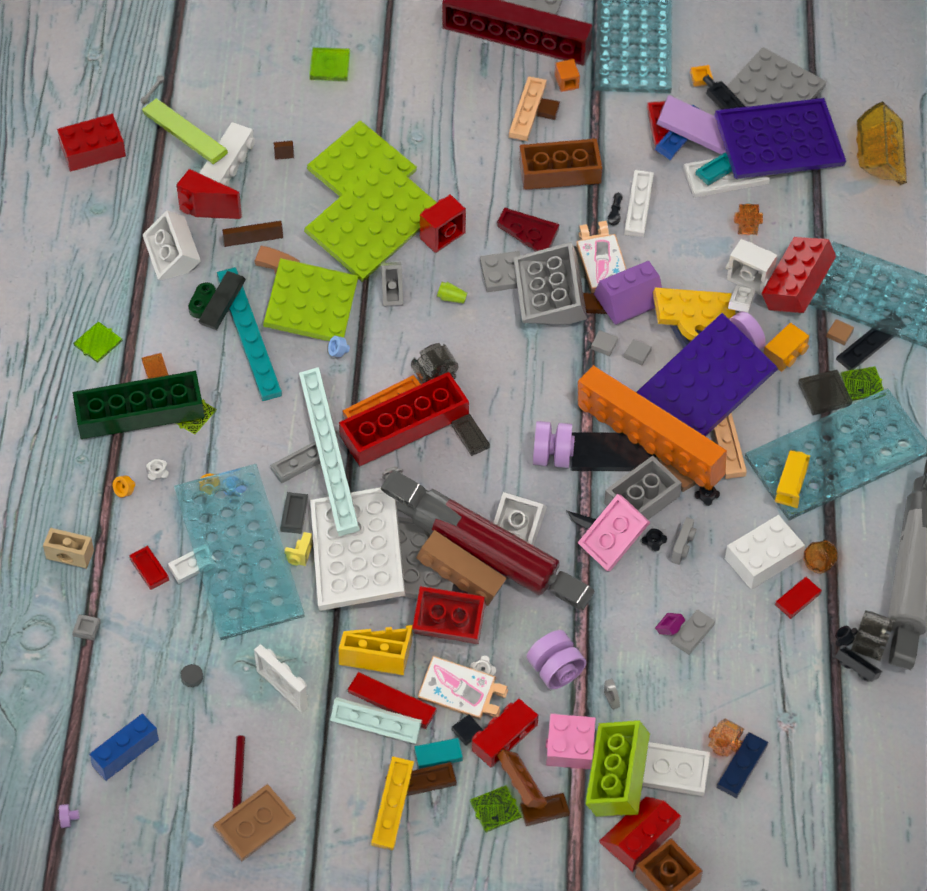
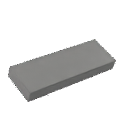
M316 441L270 465L271 470L281 484L321 463Z

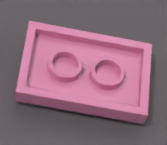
M617 494L578 541V544L606 571H611L651 522L621 494Z

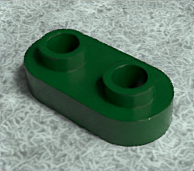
M204 282L197 286L188 305L189 313L192 317L200 319L216 291L212 283Z

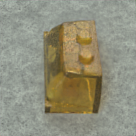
M882 101L865 111L857 120L856 141L858 144L857 158L859 160V167L871 176L883 180H895L899 185L907 183L903 120Z

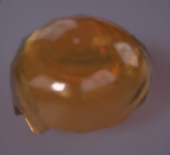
M828 540L812 542L804 551L803 561L806 567L814 573H826L836 564L838 552L835 545Z

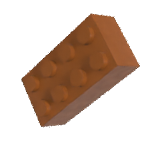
M597 138L519 145V163L524 190L601 183L602 164Z

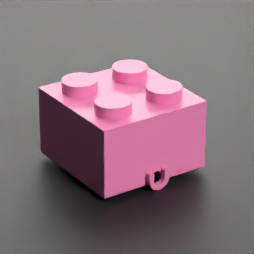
M550 714L549 737L546 739V748H548L546 766L591 770L595 747V717Z

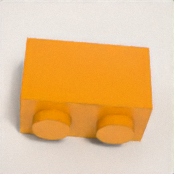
M790 322L764 347V354L782 372L786 367H791L800 354L804 355L809 348V335Z

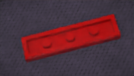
M360 672L357 673L348 687V693L379 708L422 720L421 727L427 729L437 712V708Z

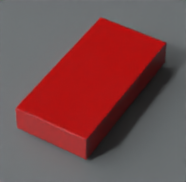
M149 546L129 555L131 562L150 590L169 581L168 574Z
M805 577L780 597L775 605L791 619L817 598L822 590L809 578Z

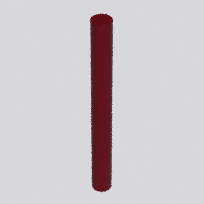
M243 735L236 737L232 810L242 803L245 736Z

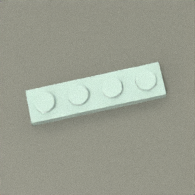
M341 698L334 700L330 719L333 722L414 744L418 741L422 720Z

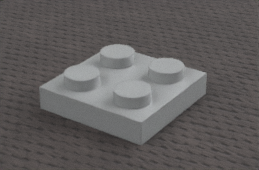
M519 251L480 256V264L487 292L518 288L514 257L520 256Z

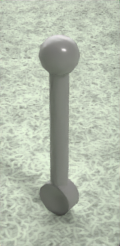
M157 76L156 83L141 98V103L146 104L148 102V98L157 86L164 82V76Z

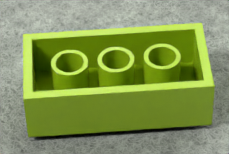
M640 720L598 723L585 803L596 817L638 814L650 738L649 731Z

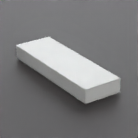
M737 285L729 301L728 309L748 313L756 290Z

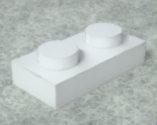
M206 544L168 563V567L178 584L217 565L216 559Z

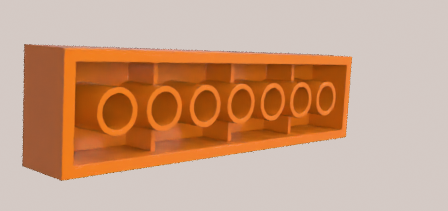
M594 365L578 380V406L584 412H589L598 421L612 427L615 432L626 434L632 443H639L649 454H655L658 458H661L663 463L673 466L680 474L688 476L700 487H705L710 491L725 476L727 450Z

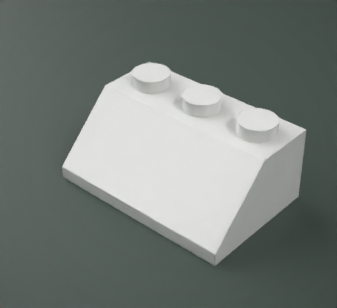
M166 210L143 234L158 280L187 274L201 261L185 216Z

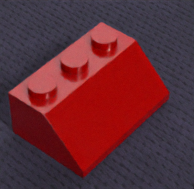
M646 796L640 801L638 814L625 815L599 840V843L633 872L636 870L637 864L660 847L680 827L681 815L664 800Z

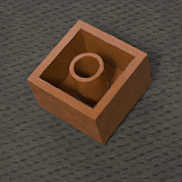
M670 838L637 864L635 877L648 891H691L701 883L703 870Z

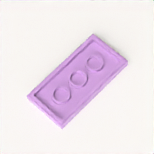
M668 95L657 125L721 155L725 153V146L715 116Z

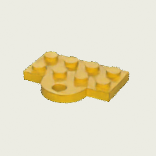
M655 287L653 297L658 324L678 325L681 334L692 341L698 335L695 330L703 331L721 313L728 319L736 315L735 310L728 309L732 293Z

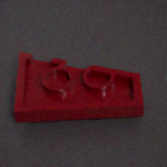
M505 207L497 221V227L535 252L551 248L560 229V224Z

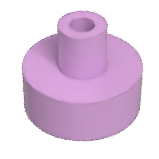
M69 804L59 805L61 828L71 827V820L79 819V810L70 811Z

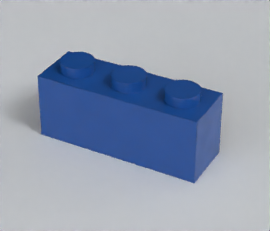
M143 713L89 753L92 767L107 781L159 741L157 728Z

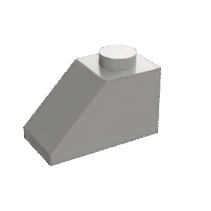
M401 262L381 263L383 306L403 305Z

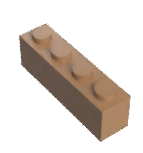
M435 530L416 557L424 566L430 567L442 578L448 579L457 585L460 590L473 595L485 596L487 606L492 602L507 579Z

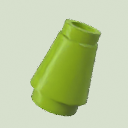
M447 281V283L441 282L437 297L443 301L464 304L468 293Z

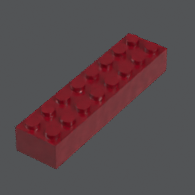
M502 0L442 1V29L563 61L574 59L575 64L585 66L591 52L593 24Z

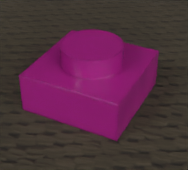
M667 613L655 629L659 634L674 635L680 630L681 625L686 620L682 614Z

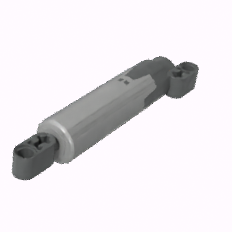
M927 460L923 476L914 480L912 493L906 499L887 619L888 627L894 631L889 664L912 670L914 667L919 637L927 632Z

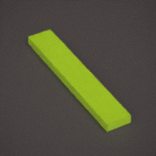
M157 98L142 108L144 115L213 165L228 154L227 148Z

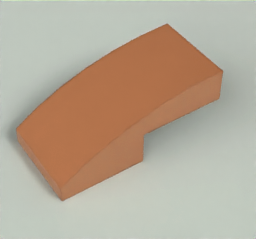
M261 245L255 258V265L274 269L276 274L280 258L295 262L300 261L282 251Z

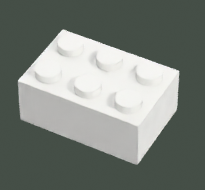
M777 515L727 545L725 560L752 590L801 560L805 544L783 519Z

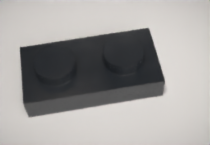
M847 647L840 649L835 658L840 660L842 666L848 669L852 668L865 681L872 682L878 679L883 672Z

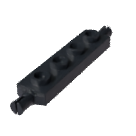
M709 75L703 78V81L709 86L706 94L721 110L746 107L723 81L715 82Z

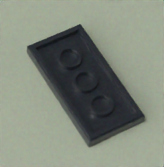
M572 432V436H575L572 471H632L651 456L656 458L655 454H649L639 443H632L624 433Z

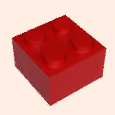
M451 194L440 199L430 208H426L420 214V239L434 253H437L466 233V208Z

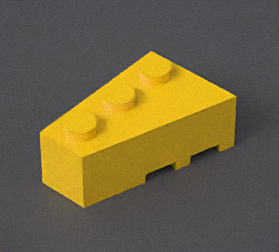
M407 625L405 629L393 630L392 627H385V630L371 631V629L343 631L339 645V665L404 675L412 645L413 625Z

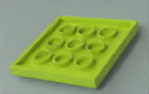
M359 120L307 164V170L340 197L384 158L390 161L408 178L416 172L417 166Z
M280 258L263 327L329 342L334 336L344 338L359 276Z

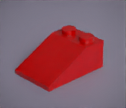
M188 169L176 184L179 209L185 214L201 218L241 219L239 191L191 169Z

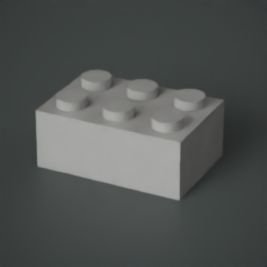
M651 456L605 490L604 504L608 506L617 494H621L649 520L680 497L682 483L654 456Z

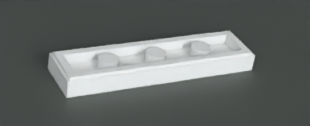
M634 170L624 235L644 237L654 172Z

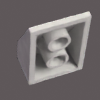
M503 492L494 523L534 545L547 506Z

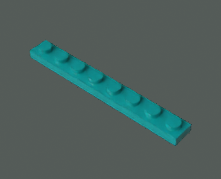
M233 267L218 271L217 278L219 283L227 271L238 274L237 268ZM242 286L229 311L263 402L281 397L282 391L244 287Z

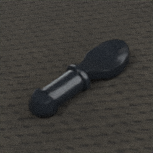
M620 192L614 194L613 205L611 206L612 211L608 215L609 225H617L621 220L618 211L621 209L620 205L623 196Z

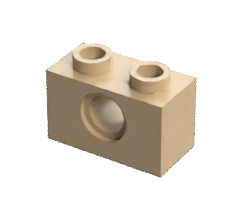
M50 528L43 544L46 559L86 569L94 552L91 537Z

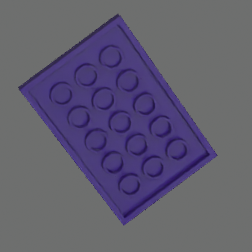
M825 98L715 111L714 116L735 179L845 166L847 162Z
M721 313L636 393L706 436L772 376L778 368Z

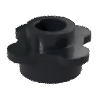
M714 486L710 491L705 487H700L694 496L696 499L702 500L704 505L710 506L715 498L720 497V492Z
M655 528L650 529L646 536L642 537V543L650 546L652 551H659L660 546L667 542V536Z
M843 626L838 629L835 634L837 639L836 646L851 645L855 641V635L858 633L857 628L851 629L849 626Z

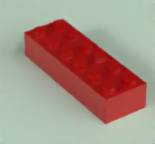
M447 372L340 421V437L360 467L469 416V400L452 375Z

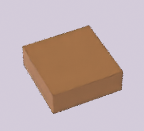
M836 319L826 337L845 346L854 331V327Z

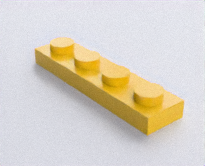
M392 756L371 846L394 850L414 761Z

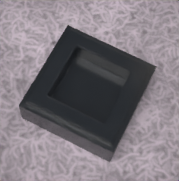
M470 714L452 726V731L465 746L472 742L473 736L478 731H483Z

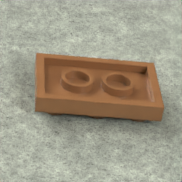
M266 784L214 823L213 828L242 862L295 822L296 817L273 789Z

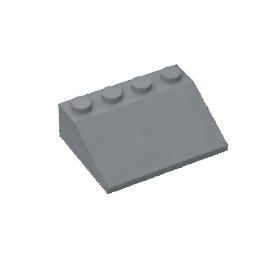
M572 242L514 257L523 323L571 324L587 319L578 256Z

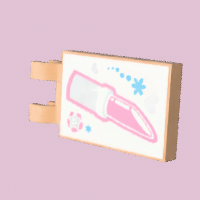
M606 221L598 222L600 228L598 229L599 235L593 236L589 235L587 224L579 225L580 240L577 241L576 246L591 293L595 292L600 280L627 270L616 235H609Z
M433 656L419 691L418 699L465 715L470 714L471 717L481 720L483 714L493 718L499 717L500 707L489 703L493 694L506 698L508 689L506 685L495 683V676Z

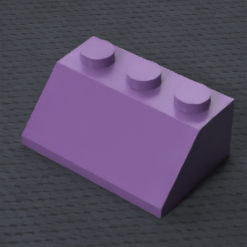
M648 260L600 280L594 295L613 323L617 325L655 309L653 291L655 287L662 288L660 275Z

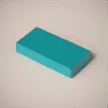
M723 153L698 168L695 175L709 186L731 173L732 168L727 153Z
M458 738L414 746L419 769L449 762L463 761Z

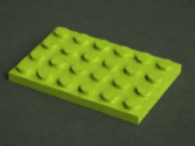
M384 158L305 227L304 232L353 275L359 276L358 279L363 282L381 266V263L387 261L420 231V214L423 210L430 208L437 202L390 161Z

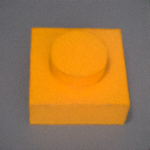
M709 65L690 67L694 86L707 85L703 81V78L707 75L713 79Z

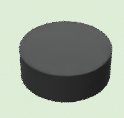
M189 664L181 670V681L185 686L196 687L203 681V672L198 665Z

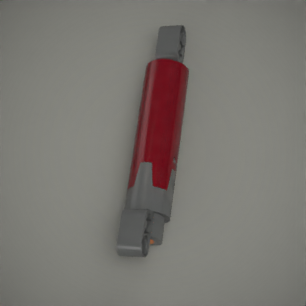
M395 470L390 472L380 488L385 494L398 501L397 510L413 518V524L430 534L434 530L495 571L537 595H542L548 589L550 593L579 610H584L595 593L590 586L563 571H559L556 575L560 565L558 559L435 489L428 491L419 483Z

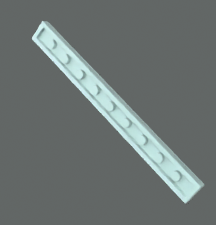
M317 367L300 372L299 375L338 535L343 536L360 531L320 369Z

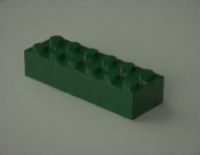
M196 370L72 392L81 440L205 418Z

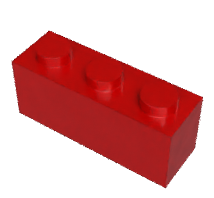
M520 698L514 703H509L499 717L492 718L487 728L483 731H478L473 736L472 752L492 768L500 761L497 755L502 750H512L538 726L539 715Z

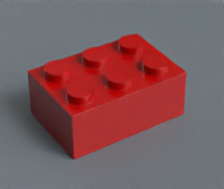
M113 113L57 129L59 143L70 172L126 157L124 140Z
M420 586L412 630L414 634L479 644L486 607L485 596Z

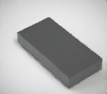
M287 492L280 526L281 532L302 534L308 494Z

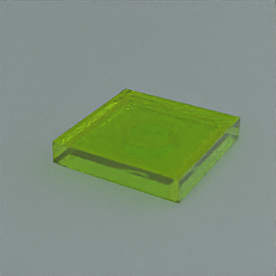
M313 47L310 80L348 82L350 49Z

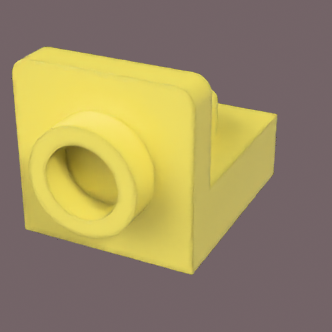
M303 532L301 540H297L295 549L285 548L284 556L286 562L295 566H306L313 546L311 533Z

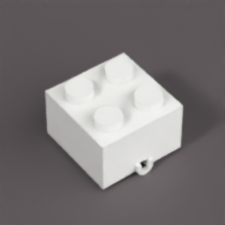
M741 239L731 253L729 262L726 265L728 270L727 280L739 286L755 289V293L762 296L761 293L775 270L777 255L756 246L752 242Z

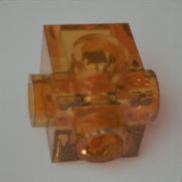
M739 204L738 212L734 213V224H737L738 234L758 235L759 224H763V212H759V204Z
M724 718L718 723L717 727L714 726L708 736L711 740L708 746L713 749L714 753L720 756L728 757L733 752L737 753L741 747L742 741L740 738L745 729Z

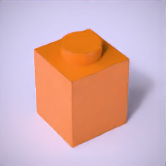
M574 59L556 62L555 77L560 91L579 89L580 75Z

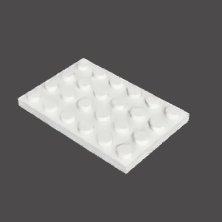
M380 488L351 493L360 531L343 536L338 535L329 497L310 500L317 598L320 611L405 596L397 503L394 498L385 494Z

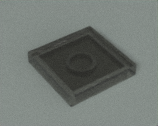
M837 369L801 378L798 381L813 415L852 406V399Z

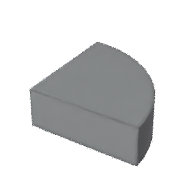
M613 679L606 680L604 683V694L612 709L619 708L620 701Z

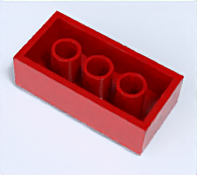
M794 237L761 293L769 310L805 313L836 258L829 239Z

